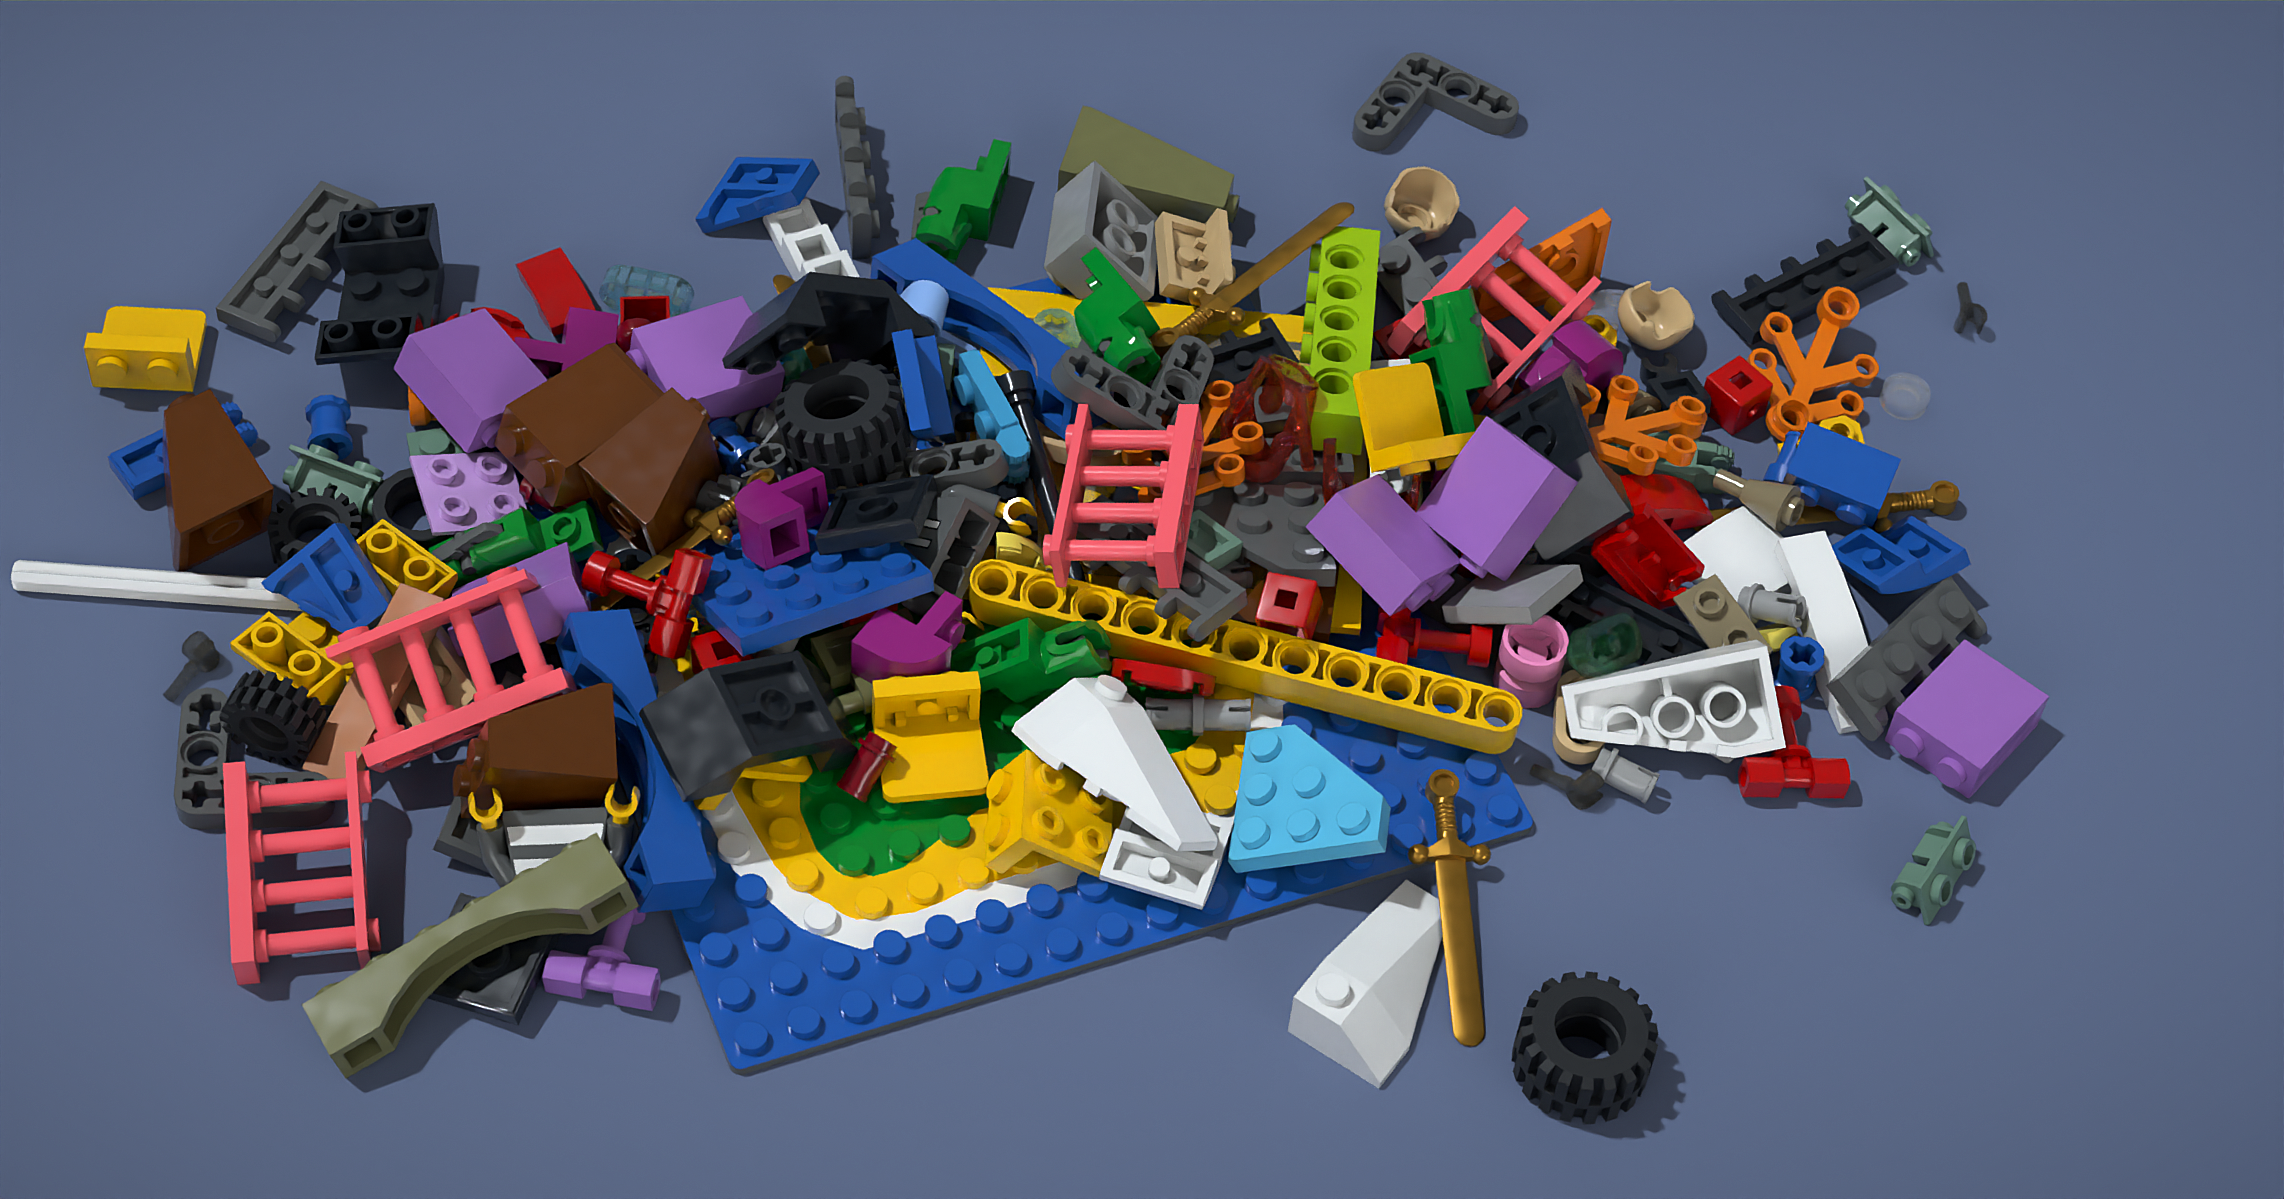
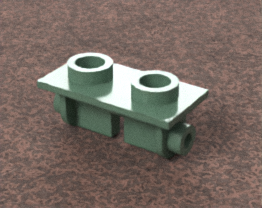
M1866 176L1864 178L1866 193L1862 197L1858 194L1853 195L1845 204V209L1848 210V218L1855 224H1863L1873 235L1883 227L1887 229L1877 239L1900 261L1899 265L1905 264L1908 267L1914 265L1921 257L1920 250L1929 258L1934 256L1930 238L1933 233L1925 220L1915 213L1910 216L1900 207L1901 202L1888 186L1882 185L1879 187Z
M290 444L289 450L299 459L296 466L289 465L283 475V484L288 485L291 492L298 491L300 495L307 497V488L316 487L317 495L323 496L325 488L331 489V487L337 488L334 494L335 499L343 493L348 496L349 504L353 502L356 504L361 518L365 519L369 515L373 517L372 504L374 493L384 481L382 479L384 473L381 470L361 461H355L353 467L338 462L339 456L318 445L311 444L309 449L305 450Z
M1961 815L1954 827L1943 821L1938 822L1937 825L1929 826L1912 854L1914 862L1925 864L1926 866L1907 862L1891 886L1892 902L1902 909H1908L1910 906L1921 908L1925 925H1930L1940 907H1945L1948 904L1956 881L1963 870H1968L1974 861L1976 845L1974 840H1971L1966 816Z

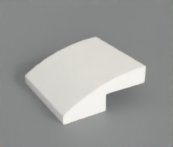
M1747 506L1740 507L1714 521L1684 542L1705 565L1702 577L1692 582L1697 585L1716 574L1736 602L1742 588L1745 586L1751 587L1755 583L1762 584L1767 591L1790 595L1792 589L1774 552L1778 539L1784 537Z
M1203 812L1219 841L1215 850L1176 851L1128 819L1124 813L1119 829H1115L1099 874V879L1203 910L1227 850L1234 821Z

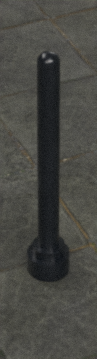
M1011 371L1001 375L996 381L1017 416L1019 424L1027 436L1029 446H1031L1030 458H1027L1028 465H1030V472L1049 532L1052 534L1060 496L1032 411L1037 391L1029 371ZM1071 561L1068 578L1087 582L1081 562Z

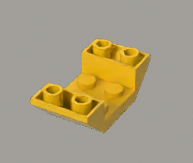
M384 519L380 520L356 540L392 597L400 583L446 600L458 580L456 571ZM268 611L230 642L231 649L263 674L266 675L267 671L277 674L278 680L282 681L285 676L292 679V686L297 689L301 685L309 690L307 697H317L321 702L320 705H336L354 671L352 662L340 665L328 659L324 649L339 643L337 637L342 633L331 627L330 623L323 618L313 617L305 611L288 625Z

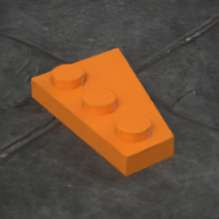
M1600 208L1530 248L1529 251L1578 293L1594 276L1600 280L1612 220L1604 209ZM1511 260L1497 267L1494 271L1498 277L1534 308L1544 305L1551 297L1549 293ZM1471 285L1479 312L1485 319L1493 322L1512 315L1483 288L1480 287L1476 290Z

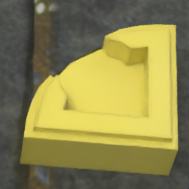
M996 532L995 559L1046 572L1043 551L1035 542L1017 534Z
M1780 623L1757 628L1773 649V652L1779 651L1781 644L1786 639L1798 636L1797 628Z

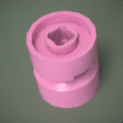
M1543 615L1533 625L1507 624L1502 635L1493 674L1494 688L1512 693L1520 701L1524 709L1539 708L1548 704L1555 696L1569 646L1568 635L1563 626L1548 615Z

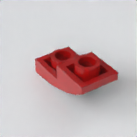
M561 247L516 264L521 282L533 297L540 318L553 336L563 333L564 321L570 307L596 311L582 281Z
M1637 474L1620 475L1631 507L1647 502L1673 531L1712 523L1713 515L1691 482L1663 474H1650L1647 476Z

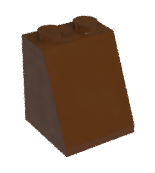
M615 342L606 344L507 404L494 445L552 507L591 497L579 463L662 396L664 392Z
M672 387L579 463L598 516L633 549L643 550L651 557H654L693 529L684 523V514L687 510L695 508L698 494L705 482L708 480L717 482L719 475L723 471L716 451L720 448V445L708 427V423L711 421L710 415L695 398L691 397L686 400Z
M211 389L198 395L188 393L175 399L168 406V409L164 410L162 456L173 567L175 571L185 572L268 531L267 525H270L269 515L272 510L274 488Z
M599 683L487 719L478 738L470 740L467 758L463 765L458 764L454 771L453 794L455 797H461V818L474 819L468 805V797L471 792L474 794L475 806L478 809L488 810L492 808L495 804L492 788L497 789L501 795L502 811L600 808L606 798L609 787L618 779L613 685L611 683ZM501 812L500 816L497 819L503 821V816Z

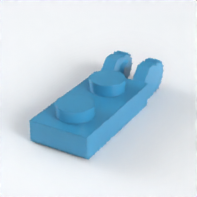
M973 349L959 354V376L954 377V388L957 397L962 405L969 404L974 412V422L980 438L992 439L1001 445L1009 466L1004 482L1007 481L1008 484L1013 483L1014 485L1016 483L1021 484L1022 481L1028 478L1030 470L1027 458H1030L1031 446H1029L1027 436L980 351Z

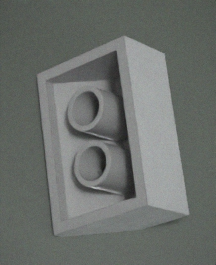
M1094 160L1055 193L1044 269L1052 282L1058 287H1066L1078 299H1085L1093 293L1085 282L1091 274L1080 258L1097 247L1141 300L1147 301L1154 295L1157 267L1154 223L1158 216Z

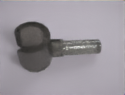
M1960 282L1956 286L1960 311L1953 328L1955 332L1963 333L1966 321H1970L1976 326V333L1980 334L1988 318L1987 311L1983 306L1972 303L1968 284Z
M202 631L191 634L182 645V653L189 661L163 694L170 702H174L193 677H196L200 671L204 673L210 672L220 662V655L215 649L214 642Z
M1536 763L1531 767V776L1565 791L1568 800L1576 809H1588L1603 797V794L1597 790L1604 785V780L1593 770H1587L1577 779H1573Z

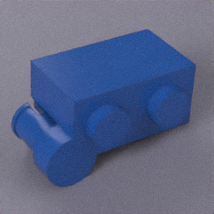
M1811 422L1807 423L1797 448L1796 445L1801 433L1797 431L1787 432L1776 462L1768 466L1762 481L1799 486L1801 489L1800 498L1804 499L1805 506L1813 507L1819 505L1834 511L1836 516L1846 523L1852 525L1866 524L1873 527L1901 459Z

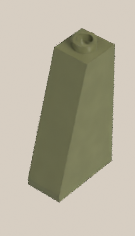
M1082 106L1059 168L1057 192L1095 160L1158 217L1162 212L1206 224L1214 211L1219 208L1226 210L1228 222L1234 223L1240 201L1239 195L1232 194L1234 174L1092 107Z

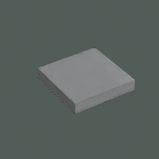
M1518 564L1506 582L1489 572L1483 579L1478 576L1442 605L1445 621L1450 622V624L1533 625L1583 582L1580 565Z

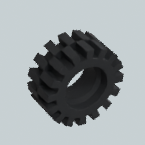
M316 487L307 488L308 496L301 498L298 491L291 493V504H288L283 499L276 504L277 512L271 511L269 515L270 525H267L274 564L277 563L278 568L308 545L309 543L301 542L297 538L309 530L327 529L334 523H344L354 539L357 540L363 535L361 515H359L356 504L354 502L349 504L348 496L343 493L335 499L334 490L329 488L324 489L323 496L317 495Z
M253 670L251 674L246 672L239 679L221 709L219 718L221 722H225L222 726L226 733H234L231 739L237 745L241 743L248 745L245 749L247 752L254 755L255 751L262 753V759L269 762L275 757L278 764L287 765L290 761L295 765L299 764L301 760H305L327 722L324 719L327 714L325 709L318 708L321 702L317 697H307L309 690L301 685L297 689L291 685L293 680L286 676L281 681L277 679V674L267 671L264 676L260 670Z

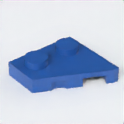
M736 157L695 220L702 233H710L798 206L820 172L813 159Z
M344 523L332 524L261 582L266 590L271 593L281 594L299 605V609L313 617L323 618L330 623L331 627L341 633L361 626H368L369 630L374 629L379 624L393 598Z

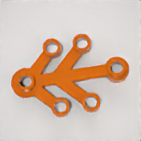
M1844 287L1830 288L1819 301L1817 315L1820 325L1806 358H1804L1792 333L1793 325L1787 315L1781 312H1772L1767 315L1760 326L1761 337L1767 343L1776 345L1794 382L1789 395L1775 370L1777 359L1768 349L1757 348L1748 356L1746 361L1774 385L1769 399L1771 406L1766 413V425L1771 434L1780 441H1785L1786 433L1789 431L1800 432L1799 439H1801L1808 422L1818 424L1824 419L1843 415L1855 421L1864 409V402L1861 396L1850 390L1840 392L1834 400L1810 405L1808 403L1812 393L1815 391L1849 382L1858 387H1866L1871 384L1879 372L1877 361L1868 354H1858L1852 361L1823 368L1839 329L1848 327L1859 312L1860 304L1858 298L1849 289ZM1770 324L1780 327L1782 333L1774 331ZM1754 361L1763 362L1767 369L1759 368ZM1856 366L1865 368L1868 375L1859 372ZM1841 403L1849 404L1853 411L1844 409ZM1784 418L1791 420L1794 425L1786 422Z
M1625 375L1613 376L1606 392L1609 404L1604 423L1601 426L1589 428L1600 460L1625 467L1632 473L1641 476L1653 473L1659 457L1666 459L1669 463L1676 466L1685 467L1690 465L1697 449V445L1693 440L1701 436L1707 421L1706 408L1703 402L1695 397L1682 396L1670 405L1669 410L1625 420L1628 407L1635 401L1639 385L1631 377ZM1586 384L1592 401L1582 406L1581 409L1588 425L1589 415L1596 412L1601 393L1594 386ZM1665 430L1672 434L1668 441L1648 436V434ZM1609 443H1616L1625 447H1629L1630 449L1629 451H1626L1621 448L1609 445Z
M1218 380L1208 384L1201 395V421L1205 441L1200 468L1214 464V471L1198 476L1195 496L1221 487L1240 485L1245 480V466L1243 458L1239 455L1255 454L1264 447L1261 425L1250 421L1236 425L1233 429L1232 438L1207 446L1218 426L1232 424L1242 414L1240 393L1228 381ZM1162 414L1161 416V425L1163 427H1165V424L1170 417L1165 414ZM1121 450L1122 461L1128 466H1156L1151 460V450ZM1162 450L1165 457L1169 461L1170 455H1167V451ZM1141 487L1138 492L1139 503H1154L1155 498H1162L1163 492H1161L1160 487Z

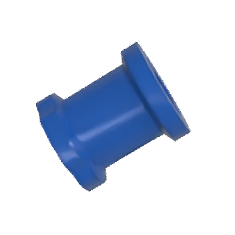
M321 395L313 398L305 408L306 420L310 423L312 432L307 440V448L309 449L311 444L318 445L339 456L337 461L345 459L353 450L352 436L347 432V421L351 417L350 404L346 399L334 395Z
M721 417L708 426L710 432L720 445V448L716 450L720 464L726 468L727 476L731 474L741 478V475L746 472L744 463H741V460L743 458L749 459L751 452L760 445L756 442H748L738 433L736 423L732 419Z
M1792 636L1781 644L1779 651L1780 664L1774 668L1772 676L1774 686L1785 685L1795 688L1799 693L1800 702H1803L1814 694L1817 683L1815 674L1823 668L1825 661L1824 649L1817 641L1810 637Z

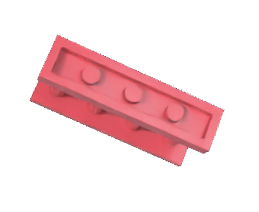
M1515 206L1399 322L1386 342L1400 356L1413 343L1419 347L1425 345L1427 348H1430V341L1426 334L1422 301L1432 299V297L1467 289L1470 285L1476 290L1480 287L1483 288L1532 331L1536 337L1521 350L1481 315V322L1493 352L1504 360L1508 366L1494 380L1492 379V386L1477 390L1480 395L1471 406V410L1475 415H1479L1486 407L1492 411L1500 406L1513 391L1507 385L1552 339V335L1570 320H1583L1596 305V302L1590 297L1601 284V281L1594 276L1577 293L1522 245L1524 239L1518 234L1529 218ZM1498 257L1504 261L1510 259L1564 308L1551 321L1547 320L1494 273L1496 267L1492 263Z
M1078 404L1075 423L1068 424L1066 428L1065 446L1068 458L1052 534H1046L1043 541V561L1045 566H1052L1056 587L1067 586L1071 561L1147 562L1148 567H1155L1159 588H1180L1205 441L1199 404H1179L1175 425H1168L1167 430H1093L1089 404ZM1093 450H1166L1167 455H1170L1169 461H1161L1160 466H1090ZM1086 486L1160 487L1161 492H1163L1162 498H1155L1154 503H1083ZM1079 523L1153 524L1156 529V535H1148L1147 541L1076 540Z
M515 566L497 570L486 577L488 583L372 630H369L368 626L350 629L337 637L339 643L324 648L328 659L340 665L353 663L377 730V733L373 735L375 742L361 747L367 768L384 773L480 734L489 718L578 690L572 674L561 667L554 669L553 665H547L521 596L522 593L539 587L534 575L525 569L518 571ZM500 602L527 672L522 676L524 679L523 683L508 689H504L503 685H497L471 615ZM450 622L477 691L473 695L475 702L455 709L454 705H448L422 636V633ZM402 642L427 710V713L423 715L425 722L405 729L404 725L397 724L372 653Z
M356 751L345 752L346 778L260 786L259 780L250 781L245 761L223 763L231 963L238 985L260 983L259 963L269 962V956L356 948L360 969H363L372 959L371 952L382 950L379 918L369 919L362 803L372 802L371 778L369 770L359 771ZM348 799V827L264 835L261 829L253 830L252 814L262 813V807ZM351 849L352 876L265 884L264 879L255 880V863L264 862V856ZM345 898L354 899L355 926L267 934L266 929L258 930L257 913L267 912V906Z

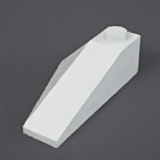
M1758 640L1707 649L1561 686L1571 738L1667 748L1668 750L1682 752H1700L1731 758L1786 748L1768 649L1766 645Z
M1100 675L1098 678H1073L1015 722L1012 732L1042 761L1056 770L1062 769L1064 764L1087 778L1083 786L1085 790L1096 797L1104 795L1127 805L1125 816L1174 850H1215L1219 842L1144 708L1126 692L1127 687L1120 680L1108 675Z
M1405 880L1321 962L1293 998L1288 1032L1379 1089L1409 1051L1443 936L1439 899L1410 881Z

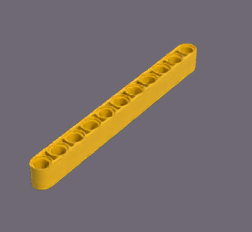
M997 559L981 561L970 574L969 607L972 614L978 620L987 624L1004 627L1029 617L1044 632H1048L1074 621H1087L1082 616L1088 613H1095L1103 617L1102 620L1096 622L1104 628L1110 639L1111 650H1108L1110 656L1213 675L1216 677L1215 683L1489 754L1505 752L1512 746L1522 719V706L1512 693L1483 684L1228 619L1200 641L1203 646L1191 648L1184 645L1182 641L1192 639L1187 634L1192 620L1178 611L1170 618L1163 619L1154 611L1157 600L1134 594L1128 595L1123 591L1068 578L1066 587H1056L1053 573ZM992 587L1002 590L1003 593L992 596L982 591ZM1044 600L1052 603L1053 606L1042 609L1033 606L1032 603ZM1146 626L1153 632L1141 635L1134 632L1132 628ZM1246 652L1254 659L1241 661L1232 654ZM1296 665L1302 668L1304 672L1291 674L1282 667ZM1337 678H1346L1348 680H1351L1355 685L1351 687H1341L1337 685L1333 680ZM1396 691L1401 693L1405 699L1392 700L1384 692ZM1447 704L1456 712L1451 714L1442 713L1434 705ZM1497 717L1503 720L1506 726L1495 727L1489 724L1485 718Z

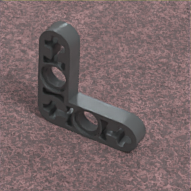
M1413 52L1401 58L1357 111L1354 117L1352 139L1357 146L1364 150H1384L1392 144L1424 103L1486 133L1504 135L1511 132L1516 125L1519 102L1509 92L1425 53ZM1460 89L1469 96L1454 98L1448 95L1446 91ZM1388 97H1399L1405 100L1407 104L1392 106L1385 99ZM1380 118L1382 120V126L1375 127L1378 123V119Z
M1190 335L1181 336L1164 355L1150 389L1092 353L1081 348H1071L1065 351L1052 368L1051 379L1057 390L1078 404H1089L1090 411L1122 430H1167L1168 425H1175L1179 404L1199 403L1213 366L1214 357L1207 344L1199 338ZM1186 359L1190 361L1189 367L1191 369L1189 371L1182 369ZM1099 384L1101 388L1098 389L1095 386ZM1166 385H1172L1183 393L1185 400L1174 397L1168 391ZM1110 391L1121 394L1129 402L1130 407L1119 405L1111 397ZM1162 414L1170 416L1165 427L1161 425Z
M900 388V389H901V393H902V397H903V401H904V405H905V409H906V404H905L903 389ZM910 432L912 438L911 446L906 448L907 455L903 461L894 462L896 468L889 474L882 473L878 476V480L869 484L925 475L931 470L945 467L944 471L934 476L938 488L937 494L956 484H964L982 490L1002 482L1008 474L1009 466L1001 445L995 440L979 439L916 450L918 438Z
M206 687L189 693L181 706L174 800L178 818L184 825L192 829H226L225 808L223 806L225 804L223 763H230L232 733L224 731L222 726L225 722H221L219 718L221 709L228 697L224 692L216 688ZM212 709L214 711L211 712L209 724L211 731H203L200 717H203L204 710ZM199 750H212L218 754L217 759L206 766H195L189 762L190 757ZM310 771L248 773L250 781L259 780L260 786L328 779L320 773ZM205 796L208 798L204 800L203 807H193L197 802V797ZM335 801L314 802L308 805L292 804L262 807V813L252 814L253 828L310 827L320 825L333 814Z

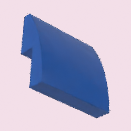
M912 329L893 332L892 338L912 434L917 438L931 442L950 443L957 441L935 335L915 339Z
M1911 514L1880 534L1863 525L1832 545L1840 567L1880 594H1895L1923 588L1946 579L1971 565L1964 547Z

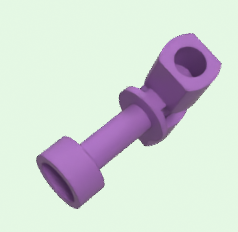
M637 908L611 922L608 925L602 945L591 947L588 950L587 956L551 950L542 977L545 992L583 999L587 989L612 993L615 1005L653 1011L661 986L659 969L631 964L630 958L623 952L631 925L642 923L647 912L638 913Z

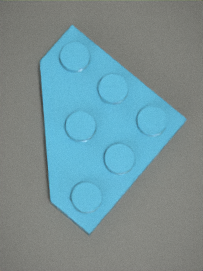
M1295 724L1246 732L1228 862L1236 873L1384 853L1386 852L1391 808L1383 795Z

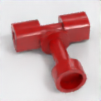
M689 548L676 549L668 576L661 575L655 582L620 570L619 558L601 551H595L585 565L581 584L584 590L602 597H606L613 589L647 602V613L655 616L646 649L667 658L678 659L685 656L695 623L687 619L693 595L704 593L714 558Z
M1380 606L1378 607L1377 631L1383 634L1378 637L1375 657L1407 665L1408 657L1416 659L1418 649L1465 654L1467 655V665L1488 667L1492 646V627L1471 624L1469 634L1421 629V618H1410L1411 611L1408 607L1392 616H1389Z
M1775 686L1786 748L1773 751L1770 757L1743 758L1738 771V782L1742 797L1778 798L1782 788H1805L1808 798L1844 799L1850 786V770L1847 760L1845 758H1812L1811 752L1807 747L1798 745L1794 722L1802 715L1799 693L1791 686Z

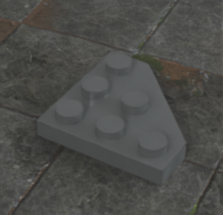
M1245 481L1234 487H1221L1195 496L1193 512L1200 509L1243 541L1240 558L1235 560L1236 562L1245 565L1251 560L1268 569V572L1315 580L1318 586L1335 587L1336 566L1334 557L1306 528L1309 522L1325 506L1321 485H1310L1304 482L1270 485Z

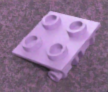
M501 452L415 455L409 457L433 536L455 535L458 532L477 527L481 523H489L520 507L527 509L523 495L519 493L520 486L513 465Z

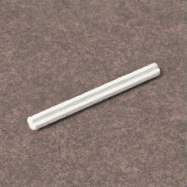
M26 560L16 561L11 573L12 585L17 591L303 611L298 608V604L281 594L271 593L266 590L261 583L266 578Z

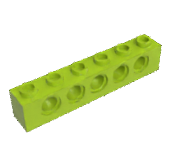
M1337 226L1322 237L1321 243H1314L1311 246L1308 271L1317 273L1309 272L1306 301L1315 302V304L1306 303L1303 332H1310L1312 334H1303L1300 363L1309 364V366L1300 365L1297 384V395H1304L1306 398L1297 397L1293 427L1303 428L1302 449L1361 455L1364 434L1353 386V376L1357 372L1370 370L1381 233L1379 230Z

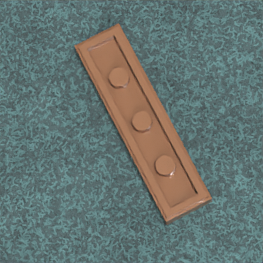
M400 583L377 627L445 599ZM439 627L422 633L427 650ZM402 642L372 653L393 713L414 676ZM355 669L302 767L305 772H317L328 779L346 778L345 752L356 751L359 771H364L366 767L361 747L375 742L373 735L377 733Z

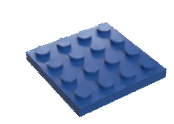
M835 494L827 495L829 507ZM821 524L807 529L810 552L765 570L744 555L738 525L729 527L733 534L732 541L725 546L718 545L713 539L708 538L691 548L714 558L704 593L693 595L691 604L744 657L934 591L932 572L899 542L820 555L815 537ZM671 563L661 570L662 575L668 576Z

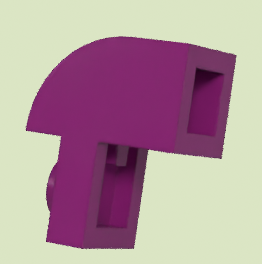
M570 307L564 321L562 344L515 337L514 342L546 379H549V376L554 377L606 344L616 343L619 314Z
M1576 320L1566 324L1552 335L1553 345L1518 375L1519 386L1525 390L1574 359L1579 363L1586 384L1594 386L1601 393L1610 384L1613 376L1623 373V355L1618 348L1585 321Z
M812 467L771 485L756 479L737 493L734 504L742 551L748 559L768 570L810 552L807 529L821 524L829 509L824 473Z
M945 591L917 625L886 608L879 609L852 640L851 673L872 683V680H883L894 676H929L951 671L952 651L961 641L965 631V624L962 623L963 600Z

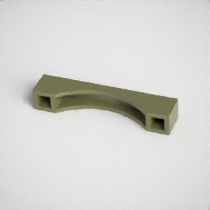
M596 832L584 840H576L562 849L560 854L538 867L520 872L509 884L490 895L478 897L470 901L461 912L442 923L422 929L413 940L394 951L374 957L363 969L341 982L324 986L316 993L315 997L301 1005L328 1054L344 1077L348 1078L394 1051L408 1023L425 999L450 975L474 958L504 944L532 936L558 933L593 934L639 907L628 882Z

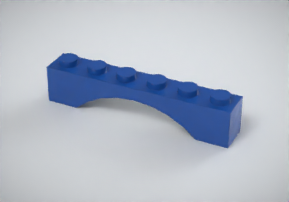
M917 238L872 256L870 279L884 280L899 295L910 284L919 280H929L941 285L949 296L942 329L975 342L996 355L1012 371H1029L1037 391L1034 397L1035 404L1032 407L1034 418L1065 440L1067 425L1075 423L1078 403L1057 390L1051 379V370L1065 351L1071 349ZM1099 384L1095 386L1098 389L1101 388ZM1110 391L1111 397L1114 398V392ZM1090 411L1093 428L1108 422Z
M629 609L571 612L556 641L563 669L572 674L578 690L599 683H611L613 685L615 732L626 747L637 774L641 794V823L635 846L624 865L630 888L639 905L637 912L644 913L699 907L710 886L715 882L716 864L713 855L710 852H706L701 836V817L698 809L695 806L692 807L690 801H682L639 715L641 709L656 700L659 694L657 678L654 673H649L644 657L645 644L642 632L639 629H635Z

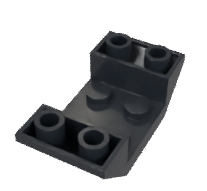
M434 203L341 211L339 213L334 242V250L345 272L337 320L320 322L314 360L317 365L398 358L408 335L438 325L445 276L436 206Z
M809 272L746 319L722 361L725 369L746 370L751 375L764 374L773 370L777 366L776 362L788 353L801 349L808 342H812L815 346H828L832 363L839 362L840 359L851 358L852 362L864 359L871 361L872 366L881 364L890 371L898 365L892 338L893 332L912 329L915 339L932 335L936 337L934 328L884 280Z
M1574 359L1496 407L1488 415L1489 418L1511 431L1578 482L1534 543L1544 561L1549 565L1555 564L1634 516L1621 477L1603 463L1598 456L1581 409L1582 406L1591 402L1592 398L1579 363Z
M798 650L706 668L644 706L639 713L683 802L729 793L745 768L810 754L820 773L848 767L861 747V744L857 742L859 739L824 672Z

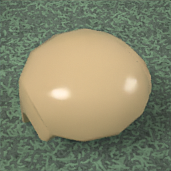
M1425 166L1407 168L1400 173L1385 198V217L1389 225L1400 235L1414 227H1420L1426 234L1424 241L1440 237L1449 228L1459 209L1460 199L1455 184L1442 172Z
M1646 281L1627 289L1620 296L1617 316L1625 335L1633 343L1649 350H1664L1677 344L1693 329L1695 316L1691 306L1675 288L1669 287L1660 292L1654 291L1650 288L1651 281Z

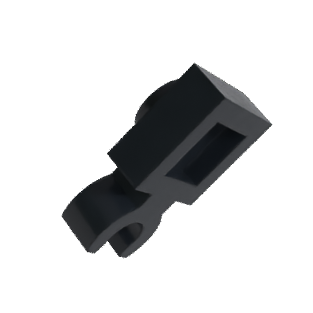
M1669 352L1664 353L1663 367L1652 365L1647 357L1641 358L1640 379L1646 384V392L1660 400L1661 412L1669 410L1670 405L1677 401L1678 398L1691 396L1702 401L1706 408V414L1710 413L1711 396L1692 370L1678 373V360L1673 354Z

